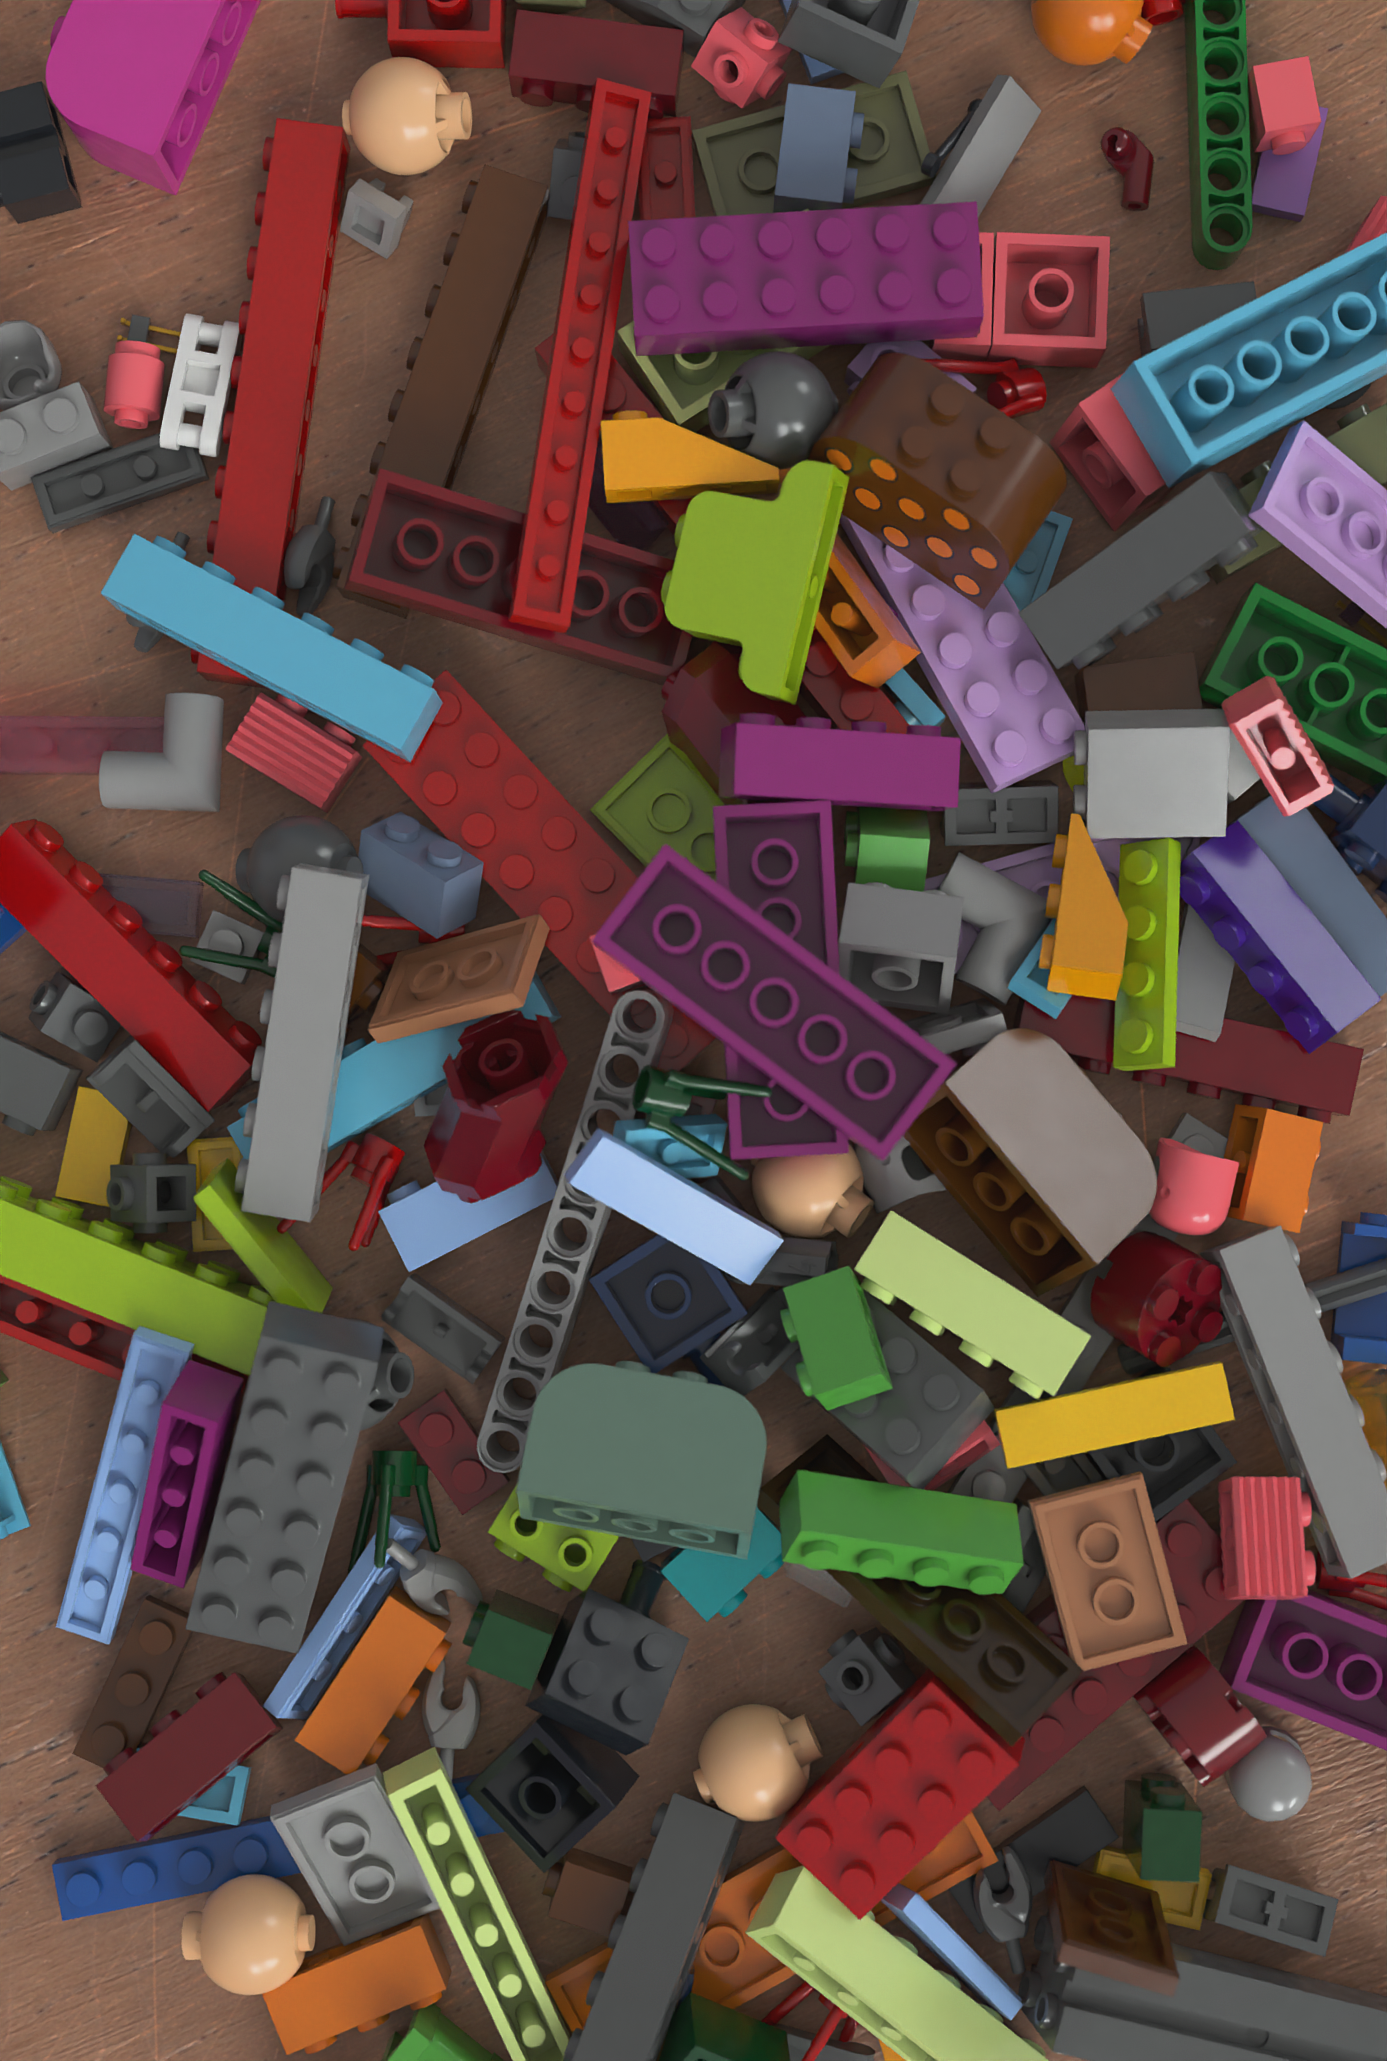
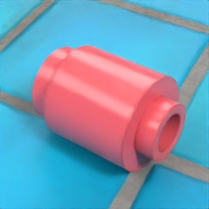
M119 341L115 344V353L109 355L104 411L114 417L116 425L130 429H145L148 427L149 421H156L160 418L165 364L160 360L161 350L157 346L141 341Z

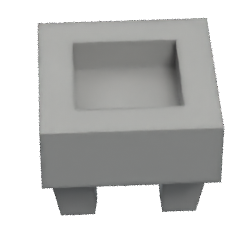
M359 178L348 190L340 231L387 259L399 245L401 234L410 218L414 201L405 195L399 201L384 193L385 183L377 178L369 183Z

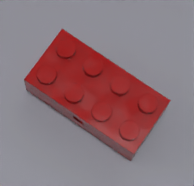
M928 1669L786 1812L775 1839L861 1920L1019 1765L1025 1738L1022 1736L1012 1747L939 1677Z

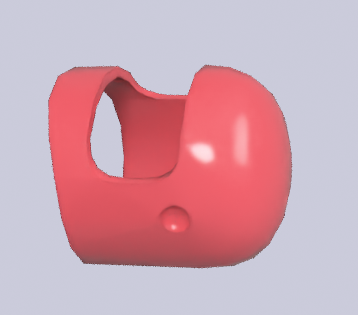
M1160 1138L1156 1151V1156L1160 1160V1167L1157 1177L1156 1197L1149 1211L1151 1218L1158 1225L1180 1234L1197 1236L1213 1233L1221 1227L1228 1214L1239 1162L1206 1155L1181 1142L1169 1138Z

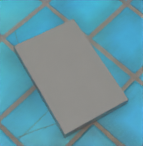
M377 1763L271 1805L270 1819L344 1946L440 1909L387 1796L383 1774Z

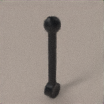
M975 99L970 102L966 117L934 153L929 152L926 155L921 166L922 174L931 178L936 175L942 160L954 148L983 99Z

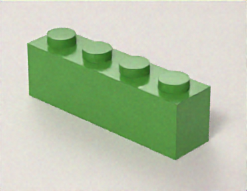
M797 1470L779 1501L782 1562L802 1564L814 1570L836 1569L856 1572L868 1578L890 1577L916 1581L923 1586L944 1585L970 1589L974 1593L984 1595L1002 1594L1024 1564L1017 1504L803 1470Z

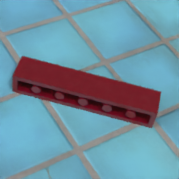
M1072 995L1055 1019L1019 997L1013 1029L1025 1028L1043 1033L1057 1042L1070 1057L1078 1058L1077 1065L1084 1071L1110 1075L1114 1055L1115 1000ZM1224 1018L1222 1031L1216 1042L1176 1031L1175 1067L1133 1070L1131 1081L1165 1087L1166 1078L1187 1082L1186 1093L1220 1100L1221 1091L1223 1090L1243 1095L1241 1105L1275 1110L1276 1104L1281 1103L1298 1107L1296 1116L1321 1121L1323 1124H1330L1332 1115L1350 1116L1364 1049L1326 1041L1309 1054L1289 1032Z

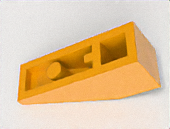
M622 411L615 413L613 420L601 421L604 484L607 503L694 498L699 493L705 491H715L731 495L778 492L779 470L777 467L662 418H647V413L643 411Z

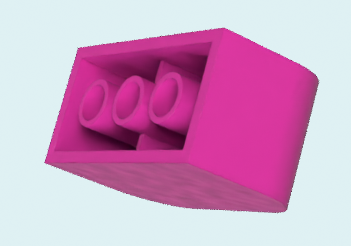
M72 0L66 16H60L53 26L50 37L51 50L47 59L45 74L47 89L53 103L85 152L95 161L108 168L176 196L261 0Z

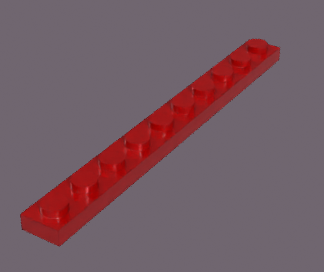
M601 78L596 79L591 93L508 618L510 622L565 633L570 627L628 250V221H632L652 94L650 91Z

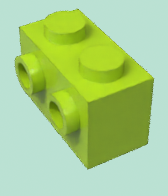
M516 1484L488 1531L489 1534L497 1538L494 1546L516 1561L522 1562L525 1557H528L545 1568L542 1572L543 1577L560 1589L570 1592L575 1586L584 1592L591 1584L619 1536L521 1518Z

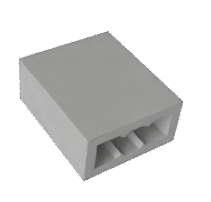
M1224 710L1085 711V730L1074 731V764L1084 765V785L1073 786V814H1080L1090 838L1226 837L1230 726L1228 725Z

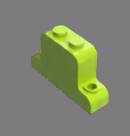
M802 461L796 464L784 477L779 497L774 501L758 500L715 491H705L696 495L689 503L686 514H682L677 522L675 545L678 550L673 571L670 570L666 574L661 591L666 616L674 626L697 638L743 647L739 662V677L743 680L744 684L750 690L770 700L796 705L849 483V477L832 464L815 461Z

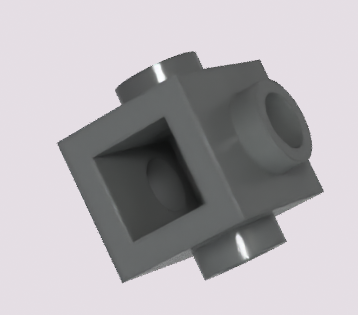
M153 1152L133 1153V1164L110 1165L107 1201L111 1208V1221L133 1223V1233L168 1232V1222L196 1221V1203L194 1202V1195L196 1194V1164L167 1163V1153Z
M877 1627L859 1636L854 1629L844 1634L828 1648L827 1651L832 1659L818 1671L827 1682L825 1688L832 1701L841 1709L849 1710L861 1727L884 1713L918 1680L904 1662L906 1656L898 1642L890 1635L881 1633Z

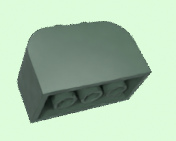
M619 1361L616 1363V1367L595 1363L572 1366L551 1378L542 1388L535 1401L516 1488L520 1517L747 1560L767 1446L763 1421L754 1406L741 1394L723 1386L708 1384L707 1378L697 1373L677 1371L673 1373V1377L650 1373V1368L646 1365L632 1361Z

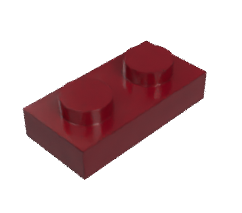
M446 1388L398 1422L462 1515L509 1483L510 1479L506 1473L490 1470L479 1459L477 1452L479 1434Z

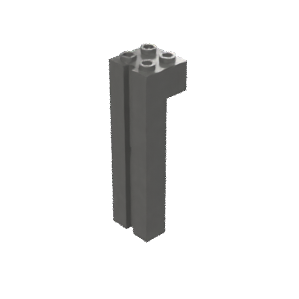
M1049 1909L1047 1914L1042 1915L1037 1922L1034 1933V1946L1036 1950L1041 1951L1038 1964H1032L1031 1970L1024 1972L1020 1981L1018 1996L1022 1999L1021 2003L1023 2004L1020 2009L1052 2052L1089 2061H1387V1996L1171 1943L1180 1977L1174 1996L1171 1997L1057 1962Z

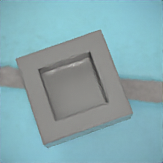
M213 910L197 944V948L257 958L260 951L256 949L264 932ZM191 958L190 960L244 985L251 972L250 969L201 961L200 959Z

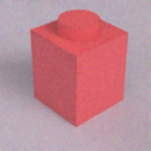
M1309 56L1252 67L1248 75L1249 127L1254 153L1272 150L1275 155H1286L1301 150L1310 142L1321 123Z

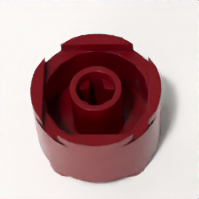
M1150 1231L1135 1233L1124 1239L1113 1249L1107 1260L1114 1264L1107 1273L1105 1280L1099 1276L1096 1277L1091 1292L1092 1317L1101 1329L1161 1367L1170 1366L1175 1361L1185 1357L1201 1341L1207 1343L1216 1338L1223 1325V1316L1218 1312L1221 1304L1219 1294L1222 1289L1221 1270L1216 1264L1173 1240Z
M1193 1645L1137 1692L1133 1698L1151 1719L1152 1724L1172 1749L1174 1748L1180 1755L1184 1764L1204 1788L1255 1749L1259 1743L1267 1738V1735L1246 1706L1243 1707L1232 1692L1233 1689L1218 1670Z

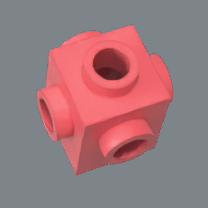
M740 7L716 20L691 67L713 85L718 96L743 109L761 97L768 100L775 94L786 77L787 73L782 67L793 49L778 43L779 34L770 23L754 18L745 9Z

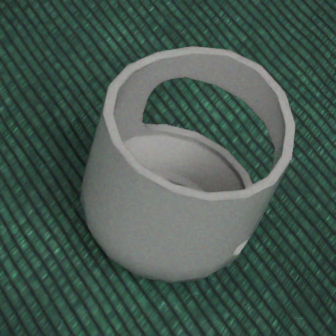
M903 1136L884 1161L876 1159L857 1143L854 1144L853 1149L856 1152L863 1172L864 1188L868 1197L874 1200L873 1207L876 1214L915 1196L947 1190L933 1173L926 1170L919 1155Z
M1261 1726L1267 1738L1225 1772V1778L1237 1805L1251 1817L1266 1822L1284 1821L1296 1815L1307 1803L1312 1788L1311 1769L1295 1738L1285 1730L1272 1726ZM1272 1735H1277V1736H1280V1737H1284V1738H1285L1287 1741H1289V1742H1286V1741H1284V1740H1281V1739H1279V1738H1276V1737H1274V1736H1272Z

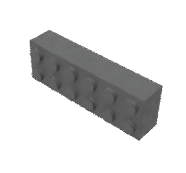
M269 1301L185 1629L299 1653L377 1372L384 1333L383 1327Z

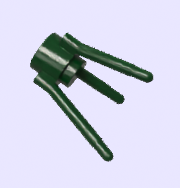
M201 870L198 876L202 881L213 887L228 901L267 926L256 949L267 955L265 959L186 945L180 947V955L200 959L201 961L260 971L275 979L277 968L269 967L268 965L269 949L274 932L282 933L283 924L269 916L256 901L209 871Z
M646 1065L636 1080L632 1095V1106L635 1110L647 1113L646 1127L668 1134L721 1169L728 1171L740 1180H746L749 1177V1172L670 1120L673 1115L682 1117L686 1113L692 1096L724 1100L727 1093L769 1097L772 1094V1089L766 1085L689 1075L673 1069L667 1071Z
M372 1451V1465H367L366 1488L352 1546L348 1574L365 1550L377 1496L379 1497L374 1565L376 1568H382L385 1565L392 1497H410L411 1485H415L429 1547L434 1553L441 1549L437 1531L438 1527L428 1487V1465H417V1451Z

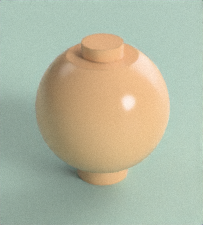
M393 57L376 63L362 74L352 90L350 99L345 100L343 103L342 120L346 134L352 135L358 150L370 163L392 174L415 175L428 171L442 162L449 154L455 139L470 138L472 131V107L468 93L451 92L447 79L432 65L415 58Z
M850 1144L848 1154L751 1158V1164L755 1166L752 1174V1192L756 1206L764 1219L783 1234L791 1237L818 1239L837 1230L847 1238H850L862 1226L873 1208L874 1200L863 1193L864 1177L856 1152Z
M746 1704L723 1713L707 1729L698 1752L701 1768L693 1771V1775L700 1794L707 1804L715 1800L720 1810L743 1821L761 1822L779 1817L798 1802L809 1782L811 1762L824 1757L806 1714L791 1720L774 1707L762 1704Z
M262 1874L239 1876L218 1887L208 1897L202 1911L187 1912L185 1914L181 1936L183 1956L185 1960H201L207 1976L227 1991L241 1995L267 1993L287 1982L301 1966L305 1951L313 1950L316 1935L315 1919L313 1915H306L305 1906L301 1898L283 1881Z

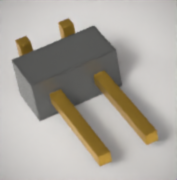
M132 314L131 321H127L126 318H121L120 321L121 325L130 327L128 338L118 335L117 340L118 342L132 340L147 343L149 331L180 337L181 332L150 326V318ZM152 344L163 352L177 354V349Z

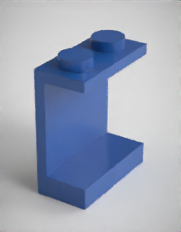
M1360 1212L1359 1223L1342 1221L1337 1274L1387 1258L1386 1214ZM1387 1292L1333 1309L1330 1342L1336 1347L1342 1360L1387 1365Z

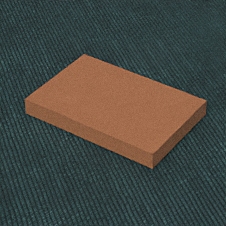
M539 914L398 952L369 1024V1033L379 1044L523 1007L550 928Z
M1138 1471L1028 1500L1068 1655L1080 1668L1086 1671L1187 1644L1141 1472Z

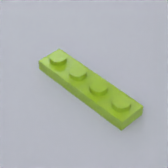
M1171 838L1120 845L1118 901L1128 921L1123 973L1115 1001L1113 1067L1124 1071L1175 1067L1181 842Z

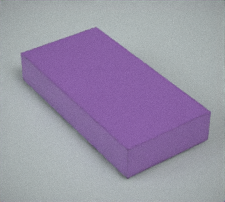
M1319 107L1321 123L1310 142L1301 150L1286 155H1275L1272 150L1259 152L1251 187L1252 212L1301 222L1305 216L1328 108Z

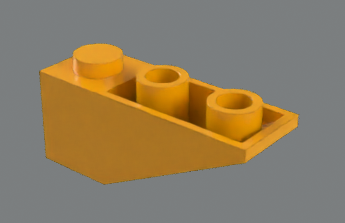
M1071 813L1067 835L1056 834L1051 868L1062 869L1060 884H1049L1045 917L1054 918L1056 921L1054 935L1043 934L1038 968L1049 969L1046 991L1116 1001L1123 973L1128 921L1080 814Z

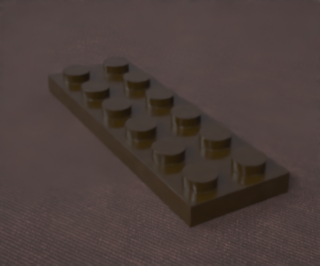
M826 1434L759 1489L757 1507L780 1527L779 1501L797 1470L874 1482L879 1481ZM825 1569L831 1577L1012 1747L1084 1671L1001 1594L984 1595L974 1593L970 1589L944 1585L923 1586L916 1581L890 1577L868 1578L856 1572Z

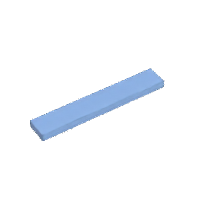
M139 1326L132 1336L59 1612L57 1628L108 1645L116 1634L133 1572L130 1568L162 1402L188 1360H191L195 1344Z

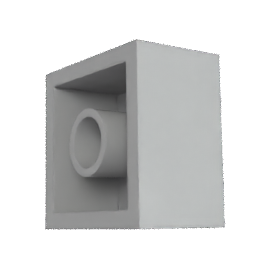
M848 882L838 946L840 976L878 1005L949 1014L964 897L950 896L939 890L918 892L895 889L879 882L866 884Z

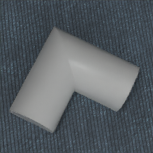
M199 693L166 694L163 752H103L99 769V791L103 806L109 809L220 812L224 700L218 696Z
M958 852L938 890L950 896L964 897L962 920L981 930L954 979L1005 1006L1012 994V991L1007 989L1012 977L1043 935L1052 919L1045 917L1047 899Z

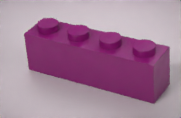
M741 714L740 723L721 728L719 798L773 802L831 800V805L943 811L958 808L961 738L942 737L941 727L931 725H910L906 728V734L886 733V723L852 722L851 730L831 729V720L825 718H797L796 727L775 725L774 715Z
M188 1360L162 1402L130 1570L183 1589L205 1552L222 1485L244 1381L243 1378Z

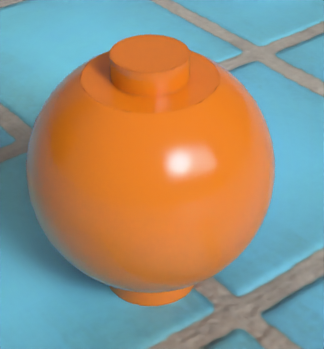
M1032 0L1031 18L1038 39L1053 56L1072 65H1097L1114 56L1124 64H1127L1140 50L1153 26L1141 17L1144 0Z

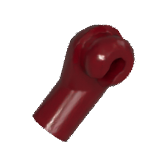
M1122 127L1110 128L1102 136L1101 150L1106 160L1124 179L1121 206L1132 211L1146 210L1149 207L1154 157L1149 149L1131 131L1125 130Z

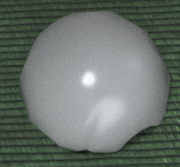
M26 320L5 321L1 323L0 409L4 411L57 390L61 382L62 366L54 345L42 329Z

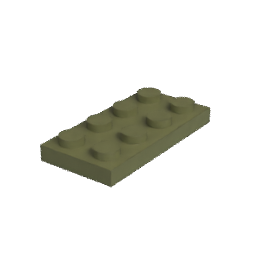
M907 71L888 75L880 88L866 82L842 88L841 90L856 91L854 112L865 113L860 149L849 147L847 167L858 169L854 203H842V209L852 208L932 185L937 175L931 178L921 173L922 163L930 151ZM786 104L692 130V140L714 216L773 213Z

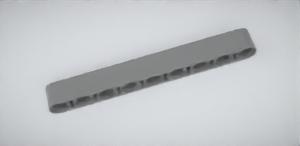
M647 985L635 988L618 999L613 1009L477 1441V1452L479 1459L485 1467L494 1472H511L522 1464L535 1401L546 1383L560 1373L612 1210L608 1205L570 1185L564 1174L598 1129L596 1117L599 1109L604 1108L614 1111L620 1120L641 1119L643 1112L633 1109L632 1095L636 1082H624L618 1078L613 1068L614 1059L618 1054L631 1056L638 1064L639 1074L646 1065L657 1067L673 1019V1006ZM635 999H645L655 1008L657 1016L653 1028H641L632 1020L630 1010ZM564 1218H577L585 1225L587 1230V1240L585 1242H573L568 1239L563 1230ZM558 1271L565 1275L570 1284V1293L568 1295H557L552 1292L547 1286V1272ZM538 1324L546 1327L552 1334L553 1347L545 1348L535 1344L530 1337V1325ZM520 1377L529 1380L535 1387L536 1399L528 1400L518 1396L513 1387V1378ZM505 1430L514 1434L519 1442V1451H507L502 1448L497 1440V1431Z

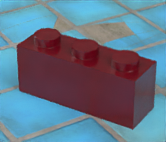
M517 9L508 73L512 97H519L522 102L537 107L551 106L553 102L575 104L576 108L588 113L592 88L596 79L601 78L652 92L648 118L662 119L663 115L676 117L684 57V30Z
M223 1672L215 1675L197 1690L195 1694L200 1701L183 1715L177 1709L167 1714L150 1729L149 1732L154 1737L150 1742L137 1752L132 1747L125 1749L103 1768L108 1776L98 1783L96 1788L137 1842L151 1839L175 1819L178 1814L189 1805H192L230 1771L240 1765L283 1729L275 1716L263 1707L264 1702L242 1674L234 1672L228 1678Z

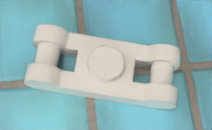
M185 314L161 425V448L178 451L181 445L198 448L200 455L218 457L224 417L231 389L232 362L235 355L239 356L243 335L239 333L238 322L225 320L223 325L204 322V316ZM201 345L218 348L217 354L198 350ZM185 412L204 414L202 426L183 423Z

